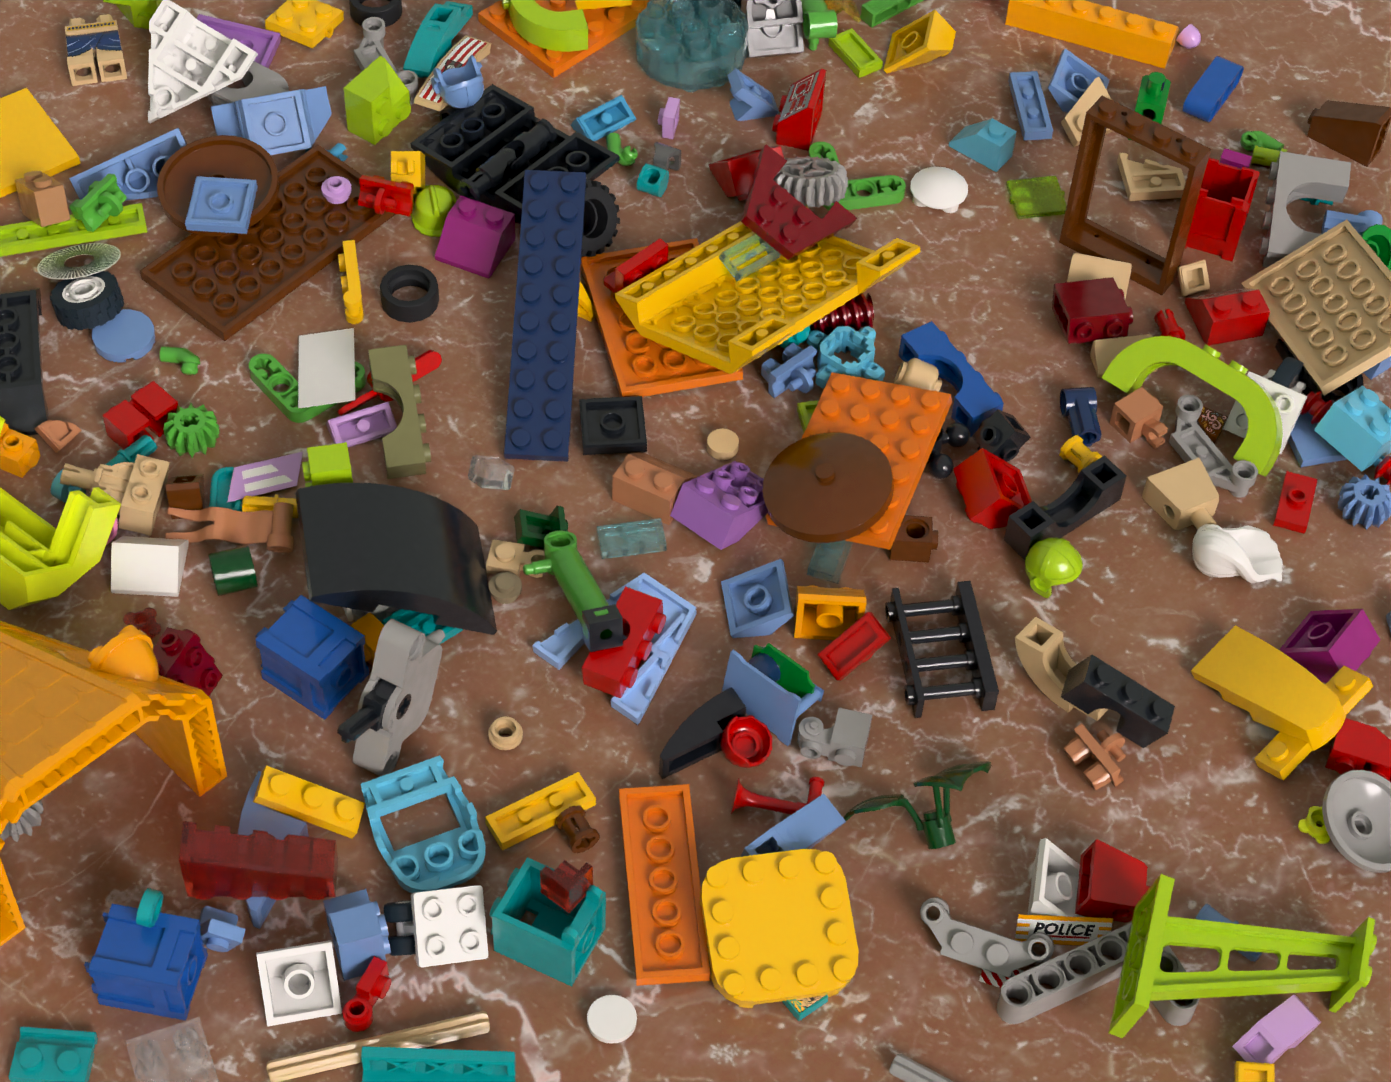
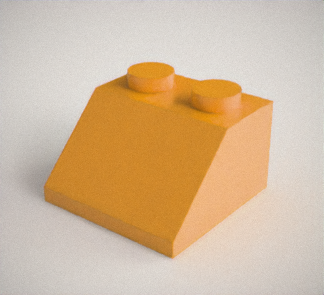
M797 586L794 638L836 639L865 614L866 595L864 590L849 587Z

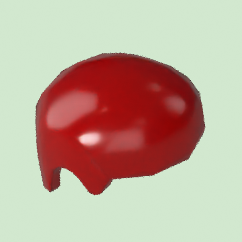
M753 715L735 716L723 730L721 749L725 758L733 765L742 768L756 767L763 764L772 751V735L767 726Z

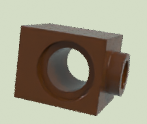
M904 516L890 549V560L929 563L931 550H937L938 530H933L932 517Z

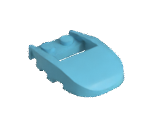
M440 755L360 784L374 842L398 884L410 893L448 889L457 886L476 876L484 864L486 845L483 833L479 829L476 809L473 803H469L463 794L462 787L455 776L448 777L443 769L444 760ZM446 794L460 827L394 851L380 817Z

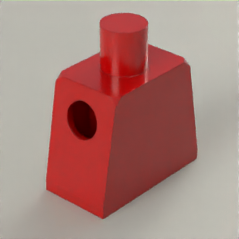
M1096 839L1081 854L1075 914L1093 918H1113V921L1124 923L1130 922L1133 919L1135 906L1151 887L1146 885L1148 869L1146 864Z

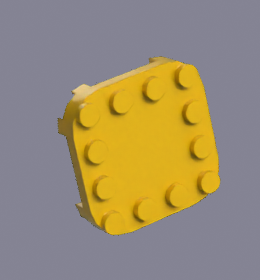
M798 849L730 858L709 868L700 890V905L712 972L711 979L715 990H718L727 1000L738 1004V1007L753 1008L757 1004L823 995L830 997L838 994L850 983L858 966L859 950L846 878L841 866L837 863L836 857L832 853L816 849Z

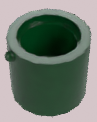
M248 545L208 554L218 596L258 587Z

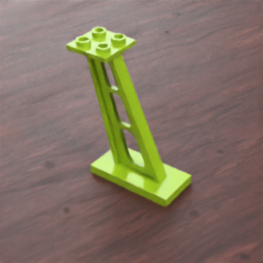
M1160 874L1135 906L1109 1034L1123 1038L1148 1010L1150 1001L1331 991L1329 1011L1336 1013L1346 1002L1350 1003L1355 993L1361 987L1365 988L1371 979L1372 967L1368 965L1370 955L1373 953L1377 942V936L1373 934L1375 919L1368 917L1350 936L1171 917L1167 915L1175 879ZM1168 945L1212 948L1219 952L1218 967L1214 971L1164 972L1160 969L1163 948ZM1233 950L1274 953L1278 957L1275 970L1231 971L1227 965L1230 951ZM1289 955L1328 957L1336 960L1335 969L1290 970L1287 968Z

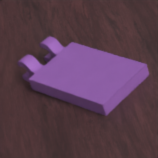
M201 14L197 17V20L231 40L234 38L257 52L258 55L254 61L269 68L281 42L280 33Z

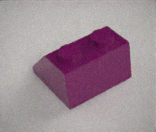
M460 196L447 214L435 253V260L489 279L516 239L515 214Z
M1363 609L1310 611L1279 650L1307 669L1322 683H1327L1343 665L1356 671L1363 661L1371 655V651L1379 643L1380 638Z

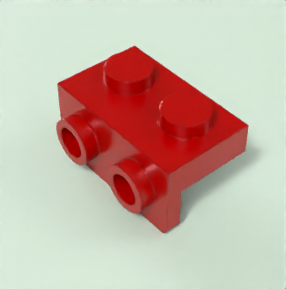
M659 238L615 268L613 273L604 278V286L615 294L668 263V244Z

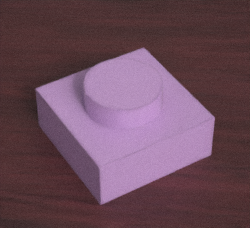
M668 97L666 107L660 108L658 125H662V138H674L679 122V98Z

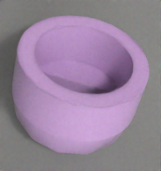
M1189 24L1178 35L1176 41L1182 47L1191 49L1199 45L1201 35L1195 26Z

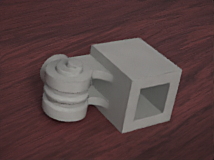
M838 708L835 724L828 729L823 728V723L819 718H804L799 724L797 743L801 748V754L810 759H817L822 755L828 757L829 761L837 762L843 766L862 767L870 734L872 715Z

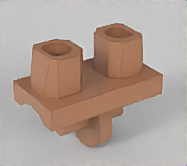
M1082 723L1074 728L1076 737L1063 749L1066 756L1075 766L1089 756L1095 761V764L1083 772L1084 777L1093 789L1097 790L1109 782H1112L1115 787L1122 783L1124 780L1119 774L1120 768L1111 759V756L1113 755L1118 762L1126 757L1121 750L1125 743V738L1120 733L1109 736L1105 730H1102L1097 734L1098 739L1102 742L1099 744Z

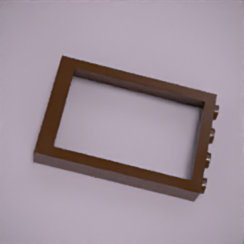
M1102 95L1086 112L1059 243L1080 254L1132 264L1131 280L1163 295L1178 275L1177 267L1181 264L1211 149ZM1107 128L1189 168L1166 258L1087 219Z

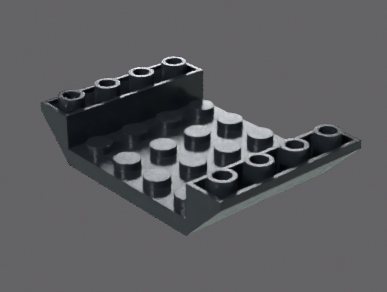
M40 288L0 293V416L5 419L4 423L8 424L10 429L27 436L37 435L38 433L34 428L49 420L48 407L43 390L39 315H42Z

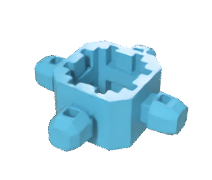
M849 326L836 327L829 336L821 331L813 330L807 338V344L813 346L818 352V372L815 383L824 389L832 372L882 381L885 377V370L874 362L875 329L866 326L856 331ZM849 350L851 355L858 359V363L856 361L852 363L846 361L842 364L841 359L835 356L834 352L839 353L842 351L846 353Z

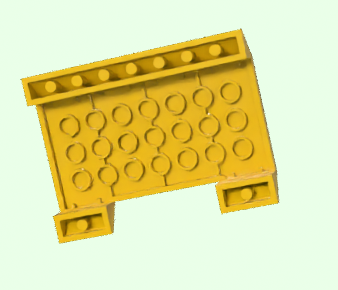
M740 221L615 293V299L641 336L697 359L702 363L718 368L723 372L732 374L761 357L772 348L782 344L796 333L803 331L817 320L822 319L833 310L843 306L857 295L864 293L873 285L883 281L919 254L921 249L918 245L896 238L874 251L832 236L829 239L826 238L818 242L814 247L796 257L787 260Z

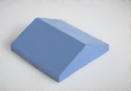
M1064 49L1061 52L1048 89L1061 110L1068 113L1095 78L1100 77L1106 89L1110 79L1067 49Z
M782 559L721 581L730 635L733 639L771 635L794 616Z

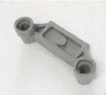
M379 17L365 19L362 23L364 38L359 48L353 50L355 61L361 71H363L379 56L384 57L409 90L410 105L414 104V98L418 89L417 74L410 70L400 72L396 70L384 50L383 37L386 34L384 20Z
M1187 394L1181 396L1175 409L1177 415L1175 432L1170 435L1169 443L1185 463L1200 458L1214 486L1229 490L1235 497H1245L1248 494L1249 488L1256 481L1258 475L1257 467L1246 460L1237 461L1232 466L1197 424V419L1200 417L1203 408L1202 401L1194 395Z
M939 897L927 899L920 908L921 919L930 927L942 946L941 955L1009 978L1013 970L1034 962H1045L1053 955L1054 942L1045 933H1033L1026 941L1021 942L952 919L949 905ZM935 906L939 909L940 917L938 919L929 917V907ZM1035 942H1041L1045 945L1046 952L1038 955L1034 953L1032 945Z

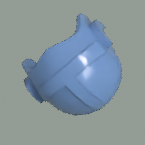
M471 55L463 67L447 69L443 73H441L439 68H434V77L431 78L434 92L440 94L442 99L451 107L467 108L474 105L482 97L484 91V80L480 72L482 65L480 62H476L475 57Z

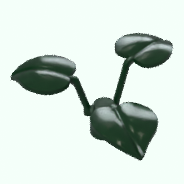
M980 761L971 764H959L947 768L936 775L914 782V787H933L936 809L924 812V820L920 819L908 799L904 798V794L881 795L869 798L850 809L843 818L847 821L854 814L881 810L891 806H902L906 808L914 820L917 831L924 830L928 849L952 845L956 843L951 825L950 788L962 791L965 781L973 773L978 771L988 773L992 766L991 762ZM939 787H943V808Z

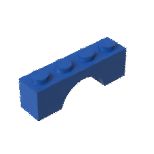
M932 321L901 335L899 357L903 361L908 362L912 358H918L938 368V377L954 386L958 394L954 398L951 417L955 422H961L968 427L970 437L979 429L982 421L991 417L997 409L1003 410L1004 403L1000 395L987 385L981 373L973 369L967 362L965 355L952 345L946 333L940 331Z

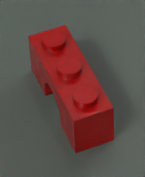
M626 586L616 603V607L623 617V635L627 639L623 641V646L590 652L582 666L584 685L618 698L623 696L627 687L632 688L634 685L640 661L647 660L652 649L651 641L655 633L660 634L666 622V615L663 614V600Z

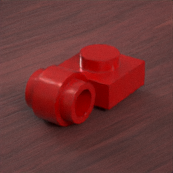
M375 956L373 957L356 985V995L344 1005L342 1016L344 1025L349 1030L362 1032L371 1026L373 1022L372 1008L378 998L383 999L386 996L391 985L386 961Z

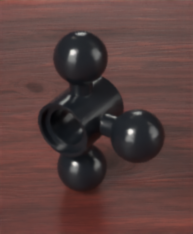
M961 422L951 423L945 432L941 428L927 461L928 470L933 477L944 479L953 472L954 464L952 459L948 455L941 453L942 444L948 443L952 447L964 446L970 438L969 429L965 424Z

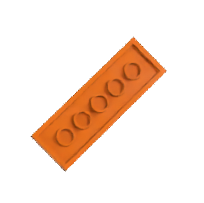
M689 784L619 789L636 986L710 981L707 940L700 905L701 886Z

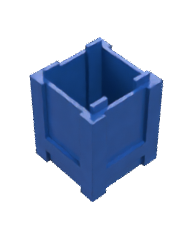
M300 595L295 601L291 600L283 608L285 613L269 629L264 627L255 635L256 647L260 649L262 660L261 667L263 669L261 670L262 679L325 720L348 693L369 675V667L365 663L363 646L366 643L365 635L314 602L309 601L303 595Z
M112 904L109 913L104 912L102 915L106 925L95 955L92 957L91 962H85L84 964L86 972H89L90 977H93L94 983H92L91 987L93 993L98 994L99 1004L186 1021L202 968H204L208 956L200 933L201 925L199 919L160 912L155 925L148 928L136 924L138 908Z

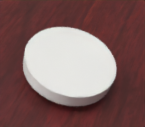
M618 995L600 997L592 1003L588 1010V1029L596 1039L604 1043L622 1042L629 1038L636 1028V1010L632 1003L624 997Z

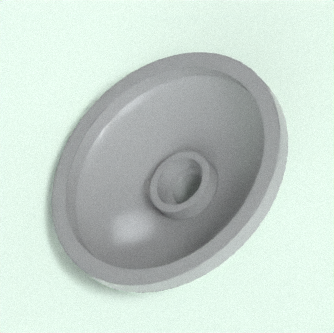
M1366 770L1346 772L1330 783L1323 798V820L1328 835L1338 851L1357 867L1375 873L1390 872L1391 782L1376 773Z

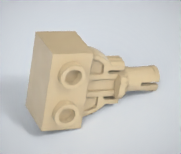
M137 454L135 463L122 462L113 466L100 464L94 471L65 463L60 484L90 490L89 493L92 492L94 487H99L121 503L118 515H120V529L151 536L166 490L165 484L168 481L170 462Z

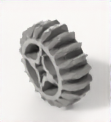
M818 156L786 158V164L773 179L808 208H819L822 205L830 206L831 203L839 202L845 198L848 187L845 167L837 161H830L828 158L822 159Z

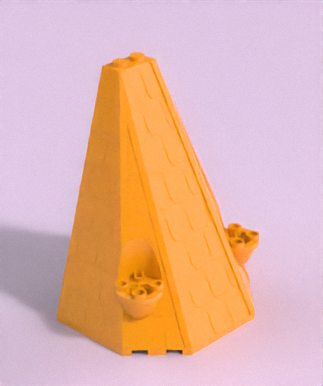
M0 621V835L9 821L12 824L17 823L26 809L133 732L199 797L227 777L211 698L201 689L160 676L158 663L153 652V643L146 633L138 630L134 625H128L106 645H101L92 651H88ZM1 838L0 851L2 850L5 842ZM0 858L1 947L26 927Z

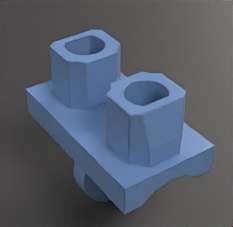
M792 343L782 353V360L785 363L781 365L774 358L765 361L761 366V375L769 383L768 393L775 398L787 389L791 391L798 389L803 393L812 390L814 387L812 378L816 376L813 357L817 354V350L811 345L802 349L795 343Z

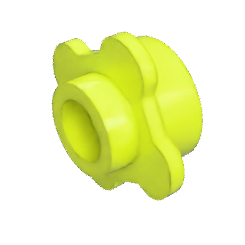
M1310 807L1307 817L1299 821L1298 828L1303 833H1309L1318 843L1326 844L1330 841V837L1324 824L1322 807Z

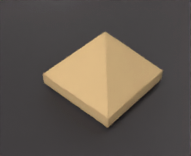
M1203 259L1177 267L1182 296L1210 289L1206 260Z

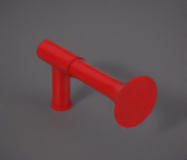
M811 777L809 779L810 786L807 804L822 795V788L825 783L822 778ZM738 778L731 814L734 810L741 807H755L792 815L807 804L753 793L745 789Z

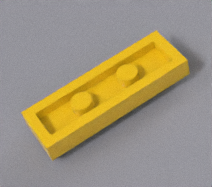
M267 765L261 772L253 802L351 839L357 834L365 805L362 801Z
M577 772L485 816V823L503 851L556 825L555 820L569 807L582 806L584 810L595 806L596 797L580 773Z

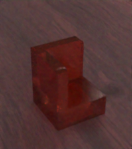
M564 860L554 871L547 866L540 871L541 893L568 913L586 896L589 886L593 885V866L585 863L578 870Z

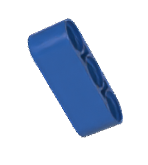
M1216 56L1189 92L1182 111L1210 123L1236 88L1244 67Z

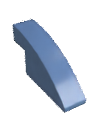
M258 771L248 791L241 812L237 834V861L243 896L251 922L254 927L259 929L310 841L306 822L253 802L261 771Z

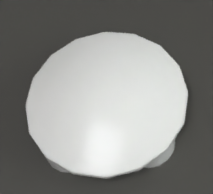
M935 166L925 168L916 173L911 180L910 191L913 194L912 201L919 207L927 206L933 209H942L946 213H954L958 210L959 204L964 202L968 195V184L963 176L949 168Z

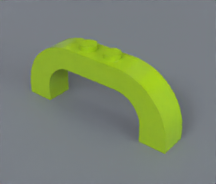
M501 0L503 10L508 9L515 30L528 42L553 51L588 50V26L583 9L558 12L541 7L535 0Z
M1154 336L1139 340L1123 349L1112 360L1101 378L1127 394H1131L1139 389L1145 379L1156 369L1172 365L1186 369L1237 400L1246 412L1248 431L1233 458L1237 461H1249L1257 467L1258 474L1265 477L1268 475L1281 449L1283 438L1282 419L1275 401L1267 390L1255 380L1245 375L1248 371L1247 368L1231 360L1229 365L1219 360L1222 353L1206 344L1201 349L1186 340L1171 336Z

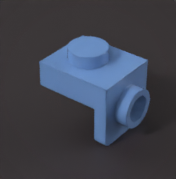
M210 906L202 908L199 918L201 925L200 933L203 944L208 949L217 952H228L242 943L246 929L236 926L238 921L237 915Z

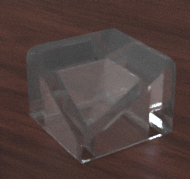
M475 455L471 459L468 479L481 488L509 490L515 468L500 457Z

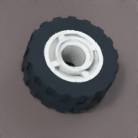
M101 271L81 278L64 279L56 284L50 296L58 321L63 327L66 326L71 330L92 329L99 325L102 326L109 320L114 319L121 312V307L124 306V299L117 279L109 271Z

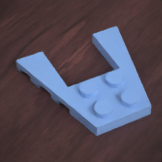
M642 573L611 593L610 598L607 600L609 605H616L625 586L663 600V614L666 615V622L660 634L655 633L651 641L650 658L638 670L637 678L632 688L627 687L621 698L614 696L611 699V707L637 725L643 718L697 614L694 605L646 573ZM578 619L571 624L566 622L554 630V635L543 642H535L532 645L533 652L560 670L585 643L583 640V627Z

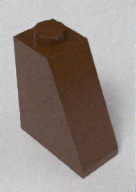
M1327 100L1320 109L1315 108L1310 114L1307 121L1310 124L1307 137L1368 167L1381 152L1391 123V107Z

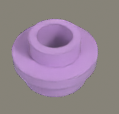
M340 176L326 179L321 186L323 196L332 204L344 203L348 200L352 191L350 181Z

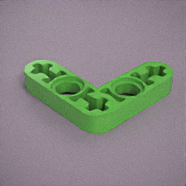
M815 142L810 146L809 157L818 156L821 158L822 155L823 158L839 163L835 149L831 144ZM895 175L848 180L845 198L841 199L838 203L847 210L897 204L904 198L906 184L901 177ZM865 190L870 192L871 195L860 196L856 192ZM831 203L830 206H825V205H823V206H824V208H826L827 210H829V209L833 206L834 203Z
M258 354L249 361V372L252 381L292 422L303 423L309 421L338 404L298 408V381L273 356ZM355 362V393L364 388L366 377L363 365ZM268 369H269V373H270V377H269V378H268V373L265 371V370H268ZM279 384H286L290 386L289 389L284 392H277L273 390V388Z

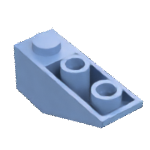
M822 794L746 846L740 857L811 849L846 821L826 795Z

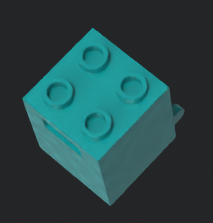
M527 857L520 869L515 868L511 873L507 883L508 890L503 898L497 897L491 907L489 916L492 918L491 935H493L494 951L572 987L606 928V892L597 886L588 885ZM526 910L537 915L532 926L520 921Z

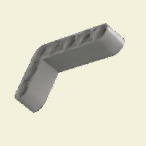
M1132 923L1009 978L1001 987L996 1009L998 1016L1009 1024H1019L1119 978ZM1169 945L1165 946L1162 952L1160 969L1164 972H1186ZM1103 955H1110L1116 960H1108ZM1071 969H1079L1084 972V975L1076 974ZM1041 983L1049 984V985H1051L1054 989H1046V988L1042 987L1040 984H1041ZM1008 998H1017L1022 1003L1014 1004ZM1200 998L1177 999L1183 1001L1187 1006H1180L1174 1000L1152 1001L1167 1023L1174 1026H1183L1191 1021Z

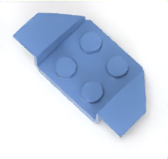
M326 86L307 90L299 89L211 106L217 136L228 135L248 139L260 145L270 155L312 148L315 140L332 115Z

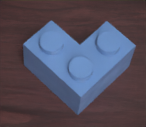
M366 889L323 901L326 920L344 981L363 976L374 956L386 961L385 955L391 953L387 923L384 914H380L377 901L370 902Z

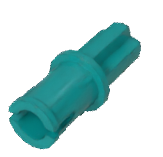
M144 435L125 450L119 449L117 451L118 455L105 465L113 466L122 462L135 463L137 454L148 457L156 451L157 445L150 436Z

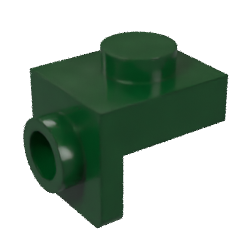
M557 505L550 515L519 509L514 516L517 543L544 548V538L547 534L554 531H568V521L565 520L564 507Z

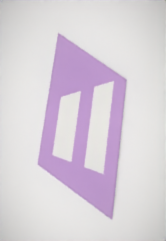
M303 452L234 467L227 503L243 499L245 496H257L297 486Z

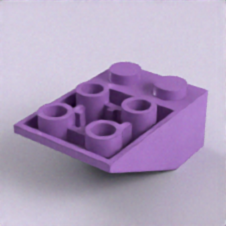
M733 461L683 483L670 516L722 550L738 542L768 513L763 498L764 478L750 471L747 465Z

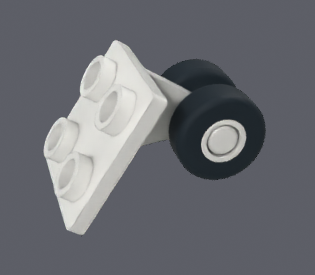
M481 885L415 892L411 894V900L391 902L384 905L385 920L389 923H396L397 936L388 937L391 948L390 955L416 954L418 967L488 958L484 897Z

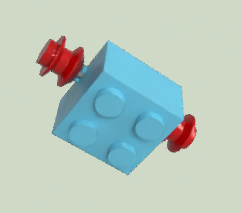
M1363 385L1336 402L1333 400L1327 402L1322 400L1323 394L1321 391L1316 394L1311 391L1306 395L1308 397L1300 414L1309 413L1312 416L1311 424L1318 423L1314 431L1360 471H1364L1371 465H1374L1376 467L1374 479L1383 477L1387 480L1386 484L1391 486V455L1385 457L1391 453V409L1379 400V396L1374 391L1366 389Z

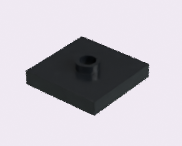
M642 396L579 399L583 455L647 452Z

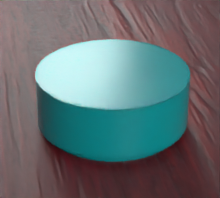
M152 888L145 890L138 907L136 924L148 928L155 925L163 904L164 895L162 891Z

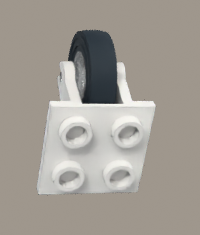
M1292 357L1285 358L1276 371L1270 369L1264 376L1250 371L1247 374L1248 377L1267 390L1279 409L1283 426V438L1279 454H1282L1308 397L1302 394L1306 388V384L1301 382L1304 373V363ZM1236 400L1223 429L1245 438L1248 431V418L1244 408Z

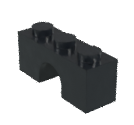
M1090 655L1068 670L1061 698L1087 714L1101 708L1118 712L1121 715L1116 732L1142 748L1168 734L1175 709L1173 704L1094 655Z

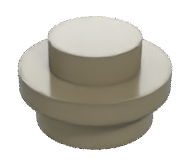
M500 572L489 581V592L499 603H512L521 594L522 582L514 573Z

